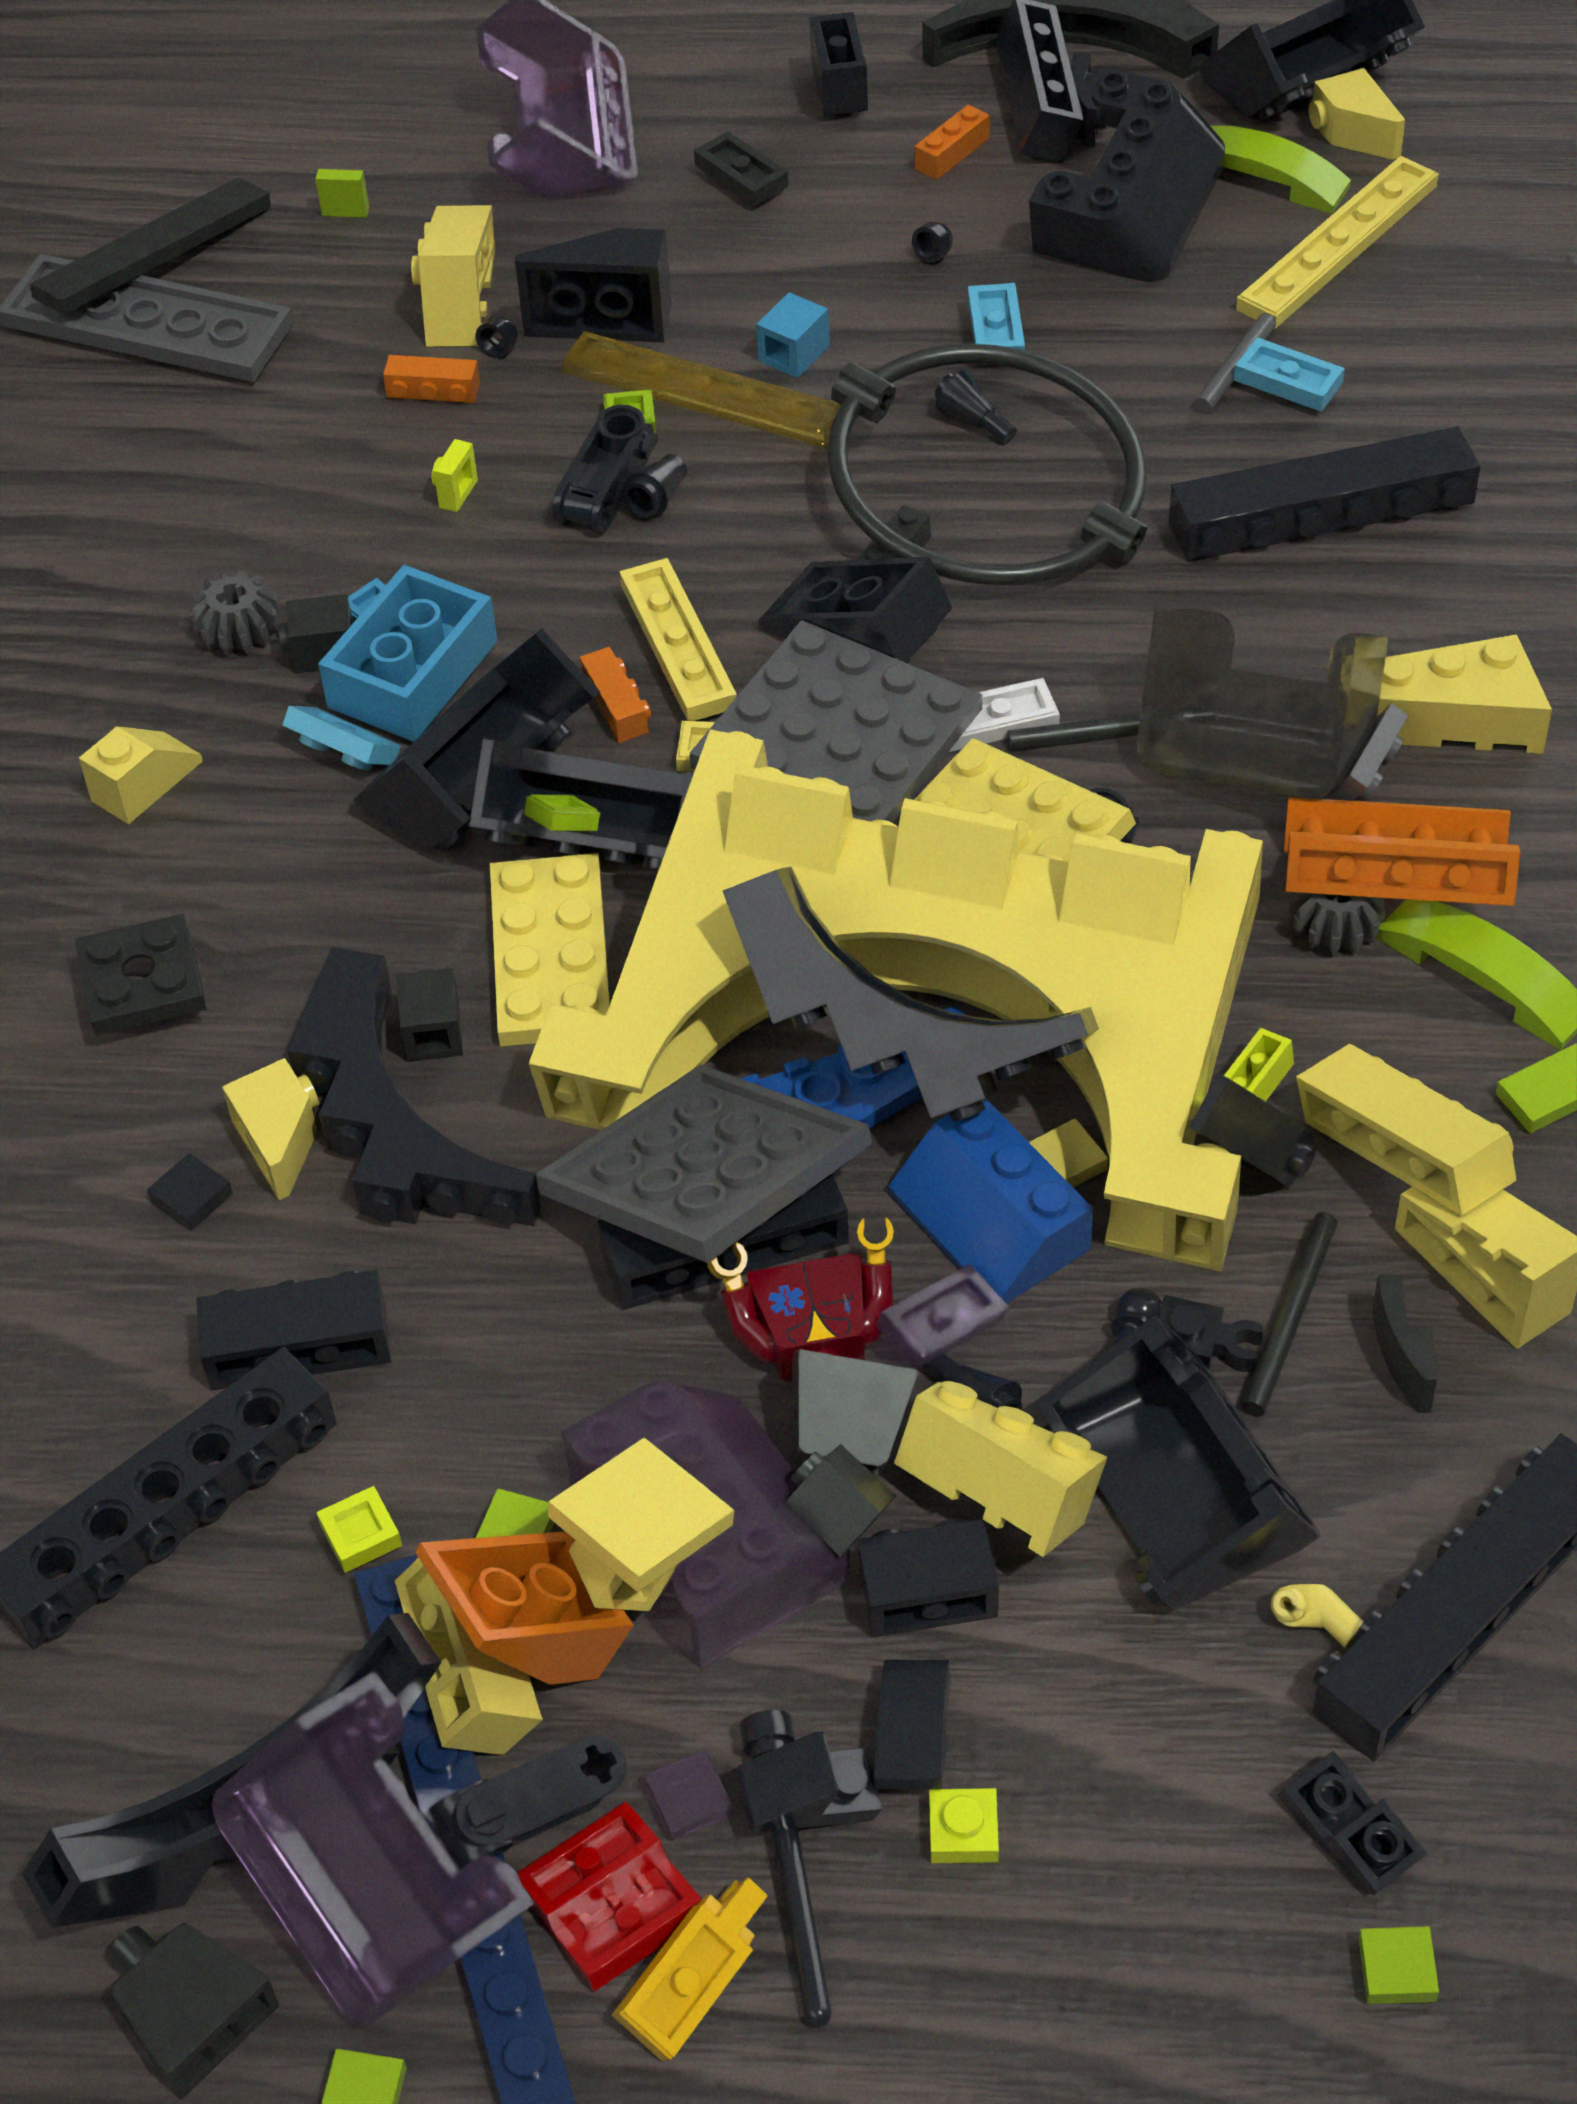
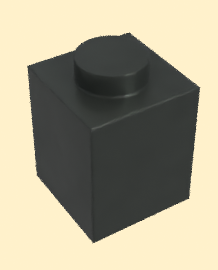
M348 594L286 601L287 622L278 623L282 654L292 653L296 674L320 671L318 663L353 624Z
M453 968L397 974L400 1030L407 1062L463 1056L460 1008Z
M840 1444L825 1458L815 1451L790 1478L798 1488L784 1505L841 1557L897 1496Z

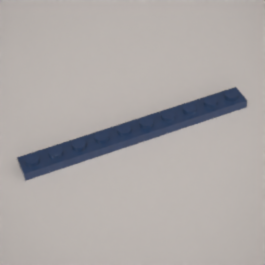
M416 1555L354 1573L371 1637L388 1615L404 1613L395 1580L417 1559ZM424 1688L397 1730L501 2104H576L503 1853L475 1868L460 1873L457 1871L454 1863L445 1858L437 1847L434 1837L435 1823L429 1813L430 1807L455 1791L481 1780L473 1751L442 1747L426 1689Z

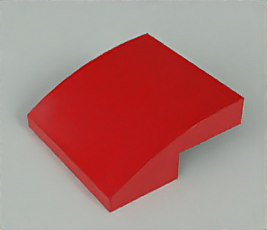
M627 1801L514 1875L517 1884L544 1925L594 1992L662 1947L691 1908L698 1905L702 1900L699 1894L667 1859L661 1840Z

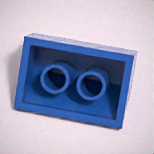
M985 1098L982 1101L986 1110L955 1122L951 1121L949 1114L936 1121L890 1183L888 1193L998 1310L1091 1250L1093 1207Z

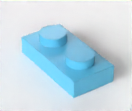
M1015 283L968 286V307L974 344L999 345L1025 350Z
M1256 337L1235 364L1234 381L1322 412L1343 384L1345 368Z
M288 706L282 725L300 733L299 742L322 751H329L330 747L343 753L341 760L344 763L363 770H372L373 764L389 765L397 758L401 745L317 707Z

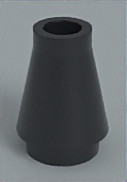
M666 454L659 461L631 474L626 479L623 490V501L629 511L640 518H650L663 514L680 482L687 475L686 464L679 456Z

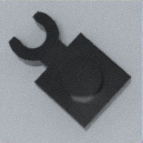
M1164 1295L1162 1311L1159 1317L1190 1345L1209 1370L1214 1356L1224 1359L1226 1364L1234 1370L1240 1372L1254 1371L1257 1352L1242 1349L1238 1344L1250 1343L1260 1346L1264 1326L1251 1320H1239L1231 1325L1222 1323L1224 1312L1222 1307Z

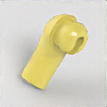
M1292 1584L1280 1587L1271 1597V1610L1282 1624L1290 1627L1325 1628L1346 1650H1349L1357 1642L1355 1635L1364 1621L1327 1586L1321 1584Z

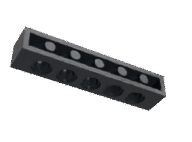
M284 1346L2 1550L0 1552V1612L33 1650L49 1638H55L65 1633L73 1625L76 1618L100 1600L116 1595L123 1589L131 1577L151 1562L167 1557L176 1549L182 1539L202 1524L215 1521L221 1517L233 1501L255 1485H262L275 1476L280 1466L303 1449L312 1448L319 1444L326 1437L329 1430L337 1425L329 1392ZM265 1423H273L264 1428H257L258 1426ZM223 1459L221 1462L217 1464L207 1465L213 1460ZM173 1496L171 1499L165 1502L156 1503L159 1499L163 1497ZM123 1533L116 1539L104 1541L113 1534ZM71 1571L68 1575L62 1578L53 1579L57 1574L61 1572Z

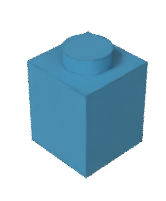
M789 292L756 324L758 362L798 378L830 347L829 309Z

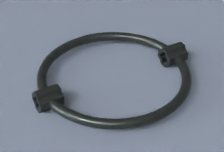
M945 345L902 356L885 364L873 373L857 364L849 362L842 368L835 384L832 386L831 400L841 405L832 424L828 440V465L835 492L844 509L860 529L880 547L897 558L930 557L938 576L956 581L997 586L1022 585L1042 582L1072 573L1096 561L1104 554H1108L1118 561L1128 564L1137 554L1141 543L1145 539L1148 526L1135 519L1140 511L1146 487V463L1136 431L1116 402L1100 387L1085 376L1055 360L1025 350L999 345ZM954 364H988L1026 371L1046 378L1076 394L1105 420L1117 438L1123 452L1126 465L1125 492L1118 509L1106 502L1100 501L1091 510L1086 523L1082 527L1080 539L1086 543L1065 554L1038 562L1011 565L980 564L950 558L924 549L905 539L883 523L864 502L853 482L848 464V442L855 420L859 415L870 422L873 421L878 424L885 417L892 401L895 399L896 386L892 383L922 370Z

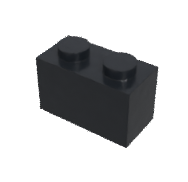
M854 12L809 17L811 64L824 116L835 114L848 115L853 112L868 111L867 63Z
M949 1519L936 1524L934 1527L904 1532L898 1529H886L873 1534L871 1537L857 1539L859 1575L872 1638L998 1618L999 1584L983 1519L967 1522L962 1519Z

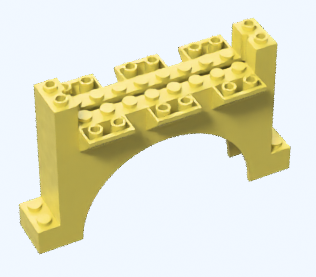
M710 729L607 1015H601L595 1009L584 1005H572L569 1008L551 1004L529 1061L546 1118L603 1130L698 1065H704L718 1050L740 1033L770 1017L723 890L771 871L791 866L812 909L839 945L870 973L897 990L935 994L966 1002L993 1013L1004 1020L1048 1018L1091 1007L1099 1029L1084 1037L1087 1048L1056 1060L1062 1064L1079 1086L1093 1110L1103 1135L1110 1164L1104 1198L1111 1200L1105 1246L1222 1272L1238 1210L1241 1156L1231 1154L1225 1148L1215 1144L1203 1143L1194 1146L1197 1133L1190 1128V1125L1208 1093L1258 907L1263 840L1250 838L1238 831L1219 832L1206 829L1191 884V856L1178 854L1175 850L1164 846L1149 848L1124 843L1104 834L1089 836L1075 833L1069 862L1052 854H1039L1036 856L1019 851L1018 821L1007 819L995 812L984 811L976 813L951 808L937 800L922 802L905 798L901 809L899 827L885 820H873L870 822L853 818L848 786L839 785L833 780L822 777L808 779L784 774L776 768L767 766L764 740L755 739L744 732L734 731L726 733Z

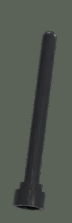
M760 1711L745 1717L739 1724L743 1752L750 1756L751 1759L795 1741L791 1716L785 1711ZM798 1828L773 1830L771 1833L804 2017L809 2025L820 2028L828 2024L832 2011Z

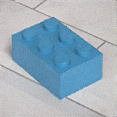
M403 565L318 663L327 708L414 742L498 642L491 597Z

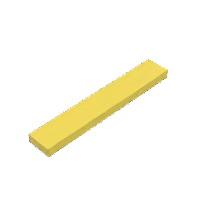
M1399 156L1237 297L1236 311L1255 320L1263 313L1270 314L1276 321V327L1274 328L1276 329L1437 187L1439 173L1403 156Z

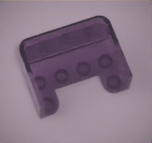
M509 0L476 28L479 58L482 64L491 72H497L513 82L518 134L514 138L504 133H497L488 141L489 166L493 167L499 174L506 175L525 186L533 194L544 198L620 189L637 176L638 167L626 66L622 55L610 41L546 0Z
M656 1381L641 1386L562 1430L571 1485H574L642 1438H646L734 1509L733 1526L680 1562L673 1574L676 1598L689 1615L694 1660L701 1669L843 1585L848 1578L851 1568L850 1548L840 1557L784 1505L798 1488L790 1480L795 1471L743 1402L736 1396L721 1391L666 1381Z
M375 1671L297 1718L215 1792L212 1800L213 1815L220 1831L335 2003L348 2018L364 2025L376 2021L534 1904L522 1886L515 1870L496 1857L489 1855L480 1856L460 1871L447 1854L442 1840L432 1832L410 1800L403 1783L393 1775L382 1759V1756L401 1740L404 1732L402 1707L398 1699L389 1692Z

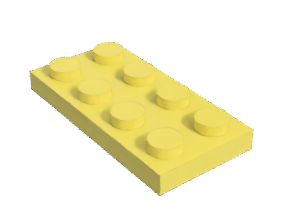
M974 738L961 749L914 799L922 802L937 800L951 808L976 813L984 811L995 812L1007 819L1018 821L1020 852L1036 856L1039 854H1052L1066 862H1069L1075 833L1089 836L1104 834L1120 841L1136 824L1129 808Z
M599 854L490 863L497 1027L500 1047L536 1044L551 1004L569 1008L572 1005H584L606 1016L610 1006Z

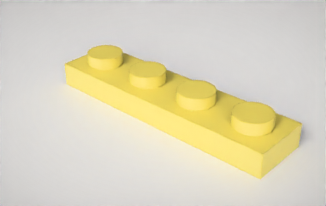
M668 558L619 571L621 587L687 721H696L723 713L737 697V694Z

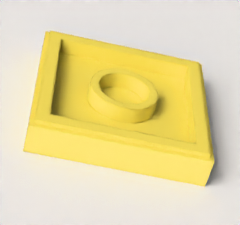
M642 1438L551 1499L548 1503V1517L634 1590L639 1592L733 1526L734 1509L646 1438Z

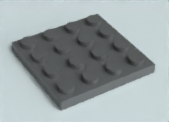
M801 620L710 729L726 733L734 731L744 732L755 739L764 740L768 767L776 768L788 775L808 779L822 777L833 780L839 785L848 786L853 818L870 822L873 820H885L893 823L901 814L904 799H912L980 713L982 710V694ZM709 730L690 752V764L693 769H696Z
M700 1064L535 1175L541 1195L707 1263L724 1253L728 1247L753 1229L763 1225L770 1217L795 1199L805 1195L809 1189L834 1171L844 1167L851 1159L871 1146L872 1142L869 1125Z

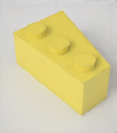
M492 205L436 206L431 222H425L424 239H419L418 256H412L411 272L413 284L421 285L426 347L478 346L475 338L476 330L482 324L481 317H486L488 308L487 301H480V293L482 288H490L495 255Z
M1517 634L1366 660L1362 664L1357 707L1364 724L1367 726L1391 703L1409 715L1398 733V736L1404 740L1402 745L1441 747L1442 740L1475 742V750L1492 751L1494 743L1526 745V753H1544L1552 708Z
M1414 1187L1400 1195L1395 1230L1516 1349L1571 1314L1577 1293V1236L1505 1190L1496 1193L1463 1216Z
M951 1381L938 1382L916 1395L894 1464L951 1500L959 1499L960 1493H963L986 1507L982 1519L994 1527H1004L1007 1520L1032 1536L1028 1548L1042 1557L1084 1525L1107 1460V1456L1091 1450V1444L1086 1439L1064 1431L1050 1432L1033 1424V1417L1022 1410L1008 1406L996 1408L976 1399L977 1393L970 1387Z

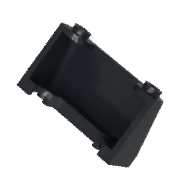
M1156 1314L1036 1403L1048 1422L1042 1428L1053 1433L1064 1431L1081 1436L1091 1444V1450L1107 1456L1098 1487L1141 1553L1137 1560L1142 1570L1135 1574V1579L1146 1596L1157 1607L1162 1603H1166L1171 1608L1177 1610L1300 1552L1320 1537V1533L1312 1519L1208 1367L1190 1345Z

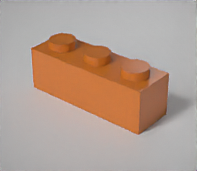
M967 104L914 146L915 170L938 180L990 138V115Z
M389 355L383 373L387 398L475 403L480 387L477 360Z
M610 647L580 656L581 671L600 691L593 700L617 742L621 743L649 733L647 720L651 718L649 705L645 699L640 700L634 679L627 678L626 668L621 657L616 658Z

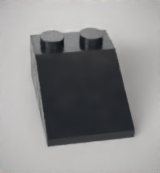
M616 228L516 255L515 267L524 336L665 342L672 307L666 230Z
M930 557L811 562L759 618L758 623L762 630L786 639L799 622L803 620L908 664L912 658L911 656L926 638L936 632L938 624L951 611L952 606Z

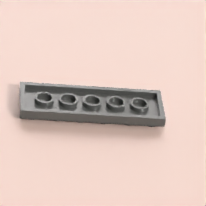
M41 253L0 306V326L250 382H255L294 324L291 307L143 275L63 315L34 300L31 296L30 283L74 260Z

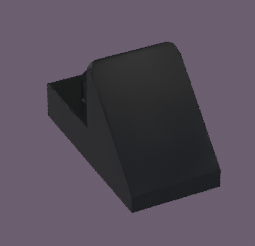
M813 1732L739 1764L735 1770L751 1833L873 1821L882 1810L878 1791L875 1789L874 1777L866 1748L829 1751L824 1732Z

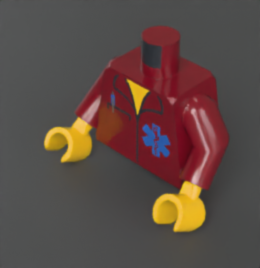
M885 1218L887 1237L878 1244H872L865 1239L863 1234L865 1229L864 1219L859 1223L857 1230L858 1241L867 1250V1261L862 1263L859 1252L746 1272L747 1283H743L740 1273L746 1267L748 1259L747 1252L740 1243L735 1242L732 1245L733 1253L737 1258L734 1270L723 1269L719 1265L717 1257L707 1262L710 1272L715 1277L724 1281L726 1288L721 1291V1295L735 1339L762 1363H773L779 1378L787 1382L792 1381L793 1353L799 1349L865 1360V1347L879 1341L893 1309L892 1262L885 1260V1249L891 1244L894 1234L893 1226L889 1219Z

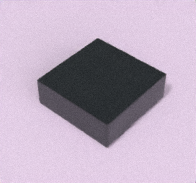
M191 1153L183 1157L147 1189L152 1203L190 1231L233 1194L228 1180Z

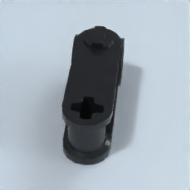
M620 404L611 406L598 415L597 421L555 492L552 517L556 523L565 524L568 521L592 526V530L600 534L608 530L624 502L623 490L626 479L631 474L644 468L658 442L657 433H654L652 424L645 422L644 415L638 408Z
M598 1735L588 1736L492 1779L479 1780L455 1791L435 1803L429 1809V1813L435 1823L434 1837L438 1849L445 1858L454 1863L457 1871L461 1873L490 1861L521 1842L589 1812L601 1802L603 1797L612 1793L622 1784L626 1776L627 1767L624 1753L615 1742L607 1737ZM588 1772L590 1776L585 1777L584 1773Z

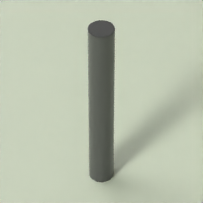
M1263 313L1258 317L1194 401L1197 411L1202 414H1209L1234 382V369L1238 360L1256 337L1266 340L1276 327V321L1273 316Z

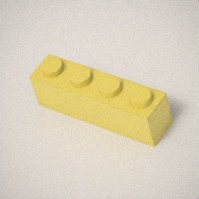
M1350 1043L1296 1076L1305 1123L1461 1216L1517 1181L1512 1155L1514 1151L1513 1142L1509 1132L1502 1126L1489 1122L1466 1109L1458 1101L1448 1099L1425 1086L1420 1080L1405 1075L1386 1064L1381 1058L1373 1057Z

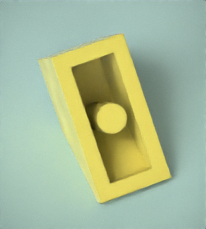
M1364 68L1315 81L1313 102H1310L1308 109L1309 118L1313 127L1319 129L1331 145L1391 160L1401 156L1405 119Z
M118 726L79 757L91 801L128 825L203 762L200 753L163 731Z
M283 1058L222 1086L231 1121L278 1200L290 1196L318 1132L312 1109L319 1106L317 1094L309 1078L305 1074L297 1078L287 1060Z

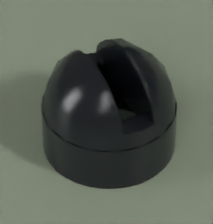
M936 221L922 225L912 235V247L915 254L927 263L937 262L946 256L953 245V235L950 229L944 223Z
M504 316L488 318L477 328L475 334L477 345L481 351L492 358L504 357L514 347L518 337L516 326L512 325ZM497 332L503 337L500 342L493 337Z

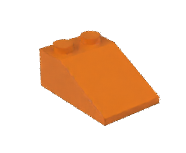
M565 1531L420 1542L415 1551L477 1650L549 1685L599 1679L634 1626L622 1609L594 1607L569 1553V1549L575 1539Z

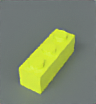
M1260 1028L1224 1076L1266 1102L1294 1065L1292 1040Z

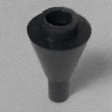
M966 370L959 371L956 374L949 373L940 381L935 390V397L937 398L935 408L937 411L976 427L984 428L1004 444L1009 443L1014 438L1017 428L995 412L993 405Z
M936 1348L931 1349L924 1356L921 1364L922 1368L939 1381H951L968 1386L977 1393L976 1399L996 1408L1008 1406L1022 1410V1388L1017 1382L969 1366H961Z

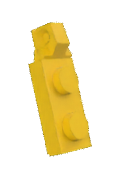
M749 1877L739 1882L734 1880L718 1900L709 1894L698 1905L693 1906L612 2014L619 2023L661 2061H669L675 2057L753 1951L749 1945L755 1934L746 1925L768 1895Z

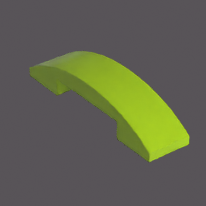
M1211 126L1225 144L1224 167L1291 186L1290 202L1333 214L1350 188L1351 180L1326 159L1297 143L1267 132L1249 128Z
M1406 899L1380 924L1379 933L1375 938L1419 965L1430 955L1516 1007L1513 1022L1561 1051L1577 1034V989L1539 954L1495 925L1450 905L1436 901Z

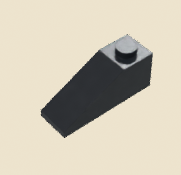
M1219 1073L1190 1125L1192 1130L1210 1144L1221 1146L1231 1154L1240 1155L1241 1165L1288 1189L1294 1177L1298 1179L1303 1178L1316 1154V1148L1312 1146L1316 1137L1305 1126Z

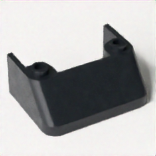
M541 628L466 691L356 795L353 801L368 817L431 849L440 843L447 849L470 828L466 822L470 819L469 810L472 809L483 739L495 740L528 749H535L541 744L548 751L570 731L564 722L573 713L591 701L600 691L547 632Z

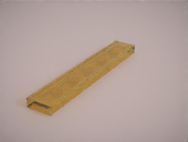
M586 331L582 333L562 360L565 374L624 391L652 390L653 399L823 448L829 440L832 424L841 407L840 404L834 401Z

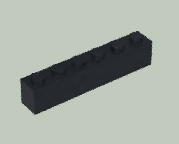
M1457 426L1171 484L1169 524L1187 562L1473 504L1475 503L1481 465L1460 427Z
M1562 1432L1545 1450L1539 1446L1534 1447L1520 1463L1515 1474L1517 1478L1506 1489H1503L1501 1486L1495 1487L1479 1506L1476 1513L1478 1518L1466 1530L1460 1526L1453 1529L1440 1545L1436 1554L1438 1559L1426 1571L1420 1567L1413 1570L1399 1587L1396 1594L1398 1600L1385 1613L1380 1609L1373 1611L1358 1629L1355 1635L1357 1642L1344 1655L1337 1651L1332 1653L1317 1670L1313 1678V1683L1317 1685L1312 1713L1373 1762L1382 1755L1577 1550V1443Z

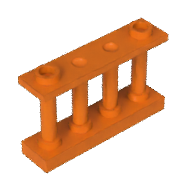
M1288 797L1284 852L1288 853L1285 882L1286 892L1515 906L1521 852L1519 845L1508 844L1511 812L1510 810Z

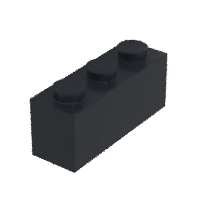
M378 1270L365 1272L346 1271L332 1277L306 1281L288 1280L274 1286L242 1291L230 1289L221 1291L216 1295L196 1297L200 1359L211 1391L227 1388L283 1346L312 1375L392 1363L386 1306Z

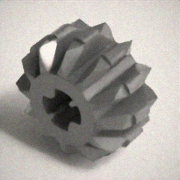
M242 570L236 576L228 577L222 572L220 580H204L203 590L193 593V615L191 618L194 630L198 632L199 638L203 639L209 650L221 648L226 656H228L235 649H243L248 654L250 646L254 644L267 646L268 635L278 632L277 625L279 620L277 611L279 606L277 597L273 594L272 588L268 587L264 582L262 576L249 578L246 572Z
M1294 892L1293 896L1290 897L1289 913H1291V920H1293L1295 937H1308L1311 950L1322 945L1328 946L1333 957L1340 947H1345L1357 954L1362 946V942L1373 943L1379 933L1381 921L1385 918L1386 911L1384 898Z

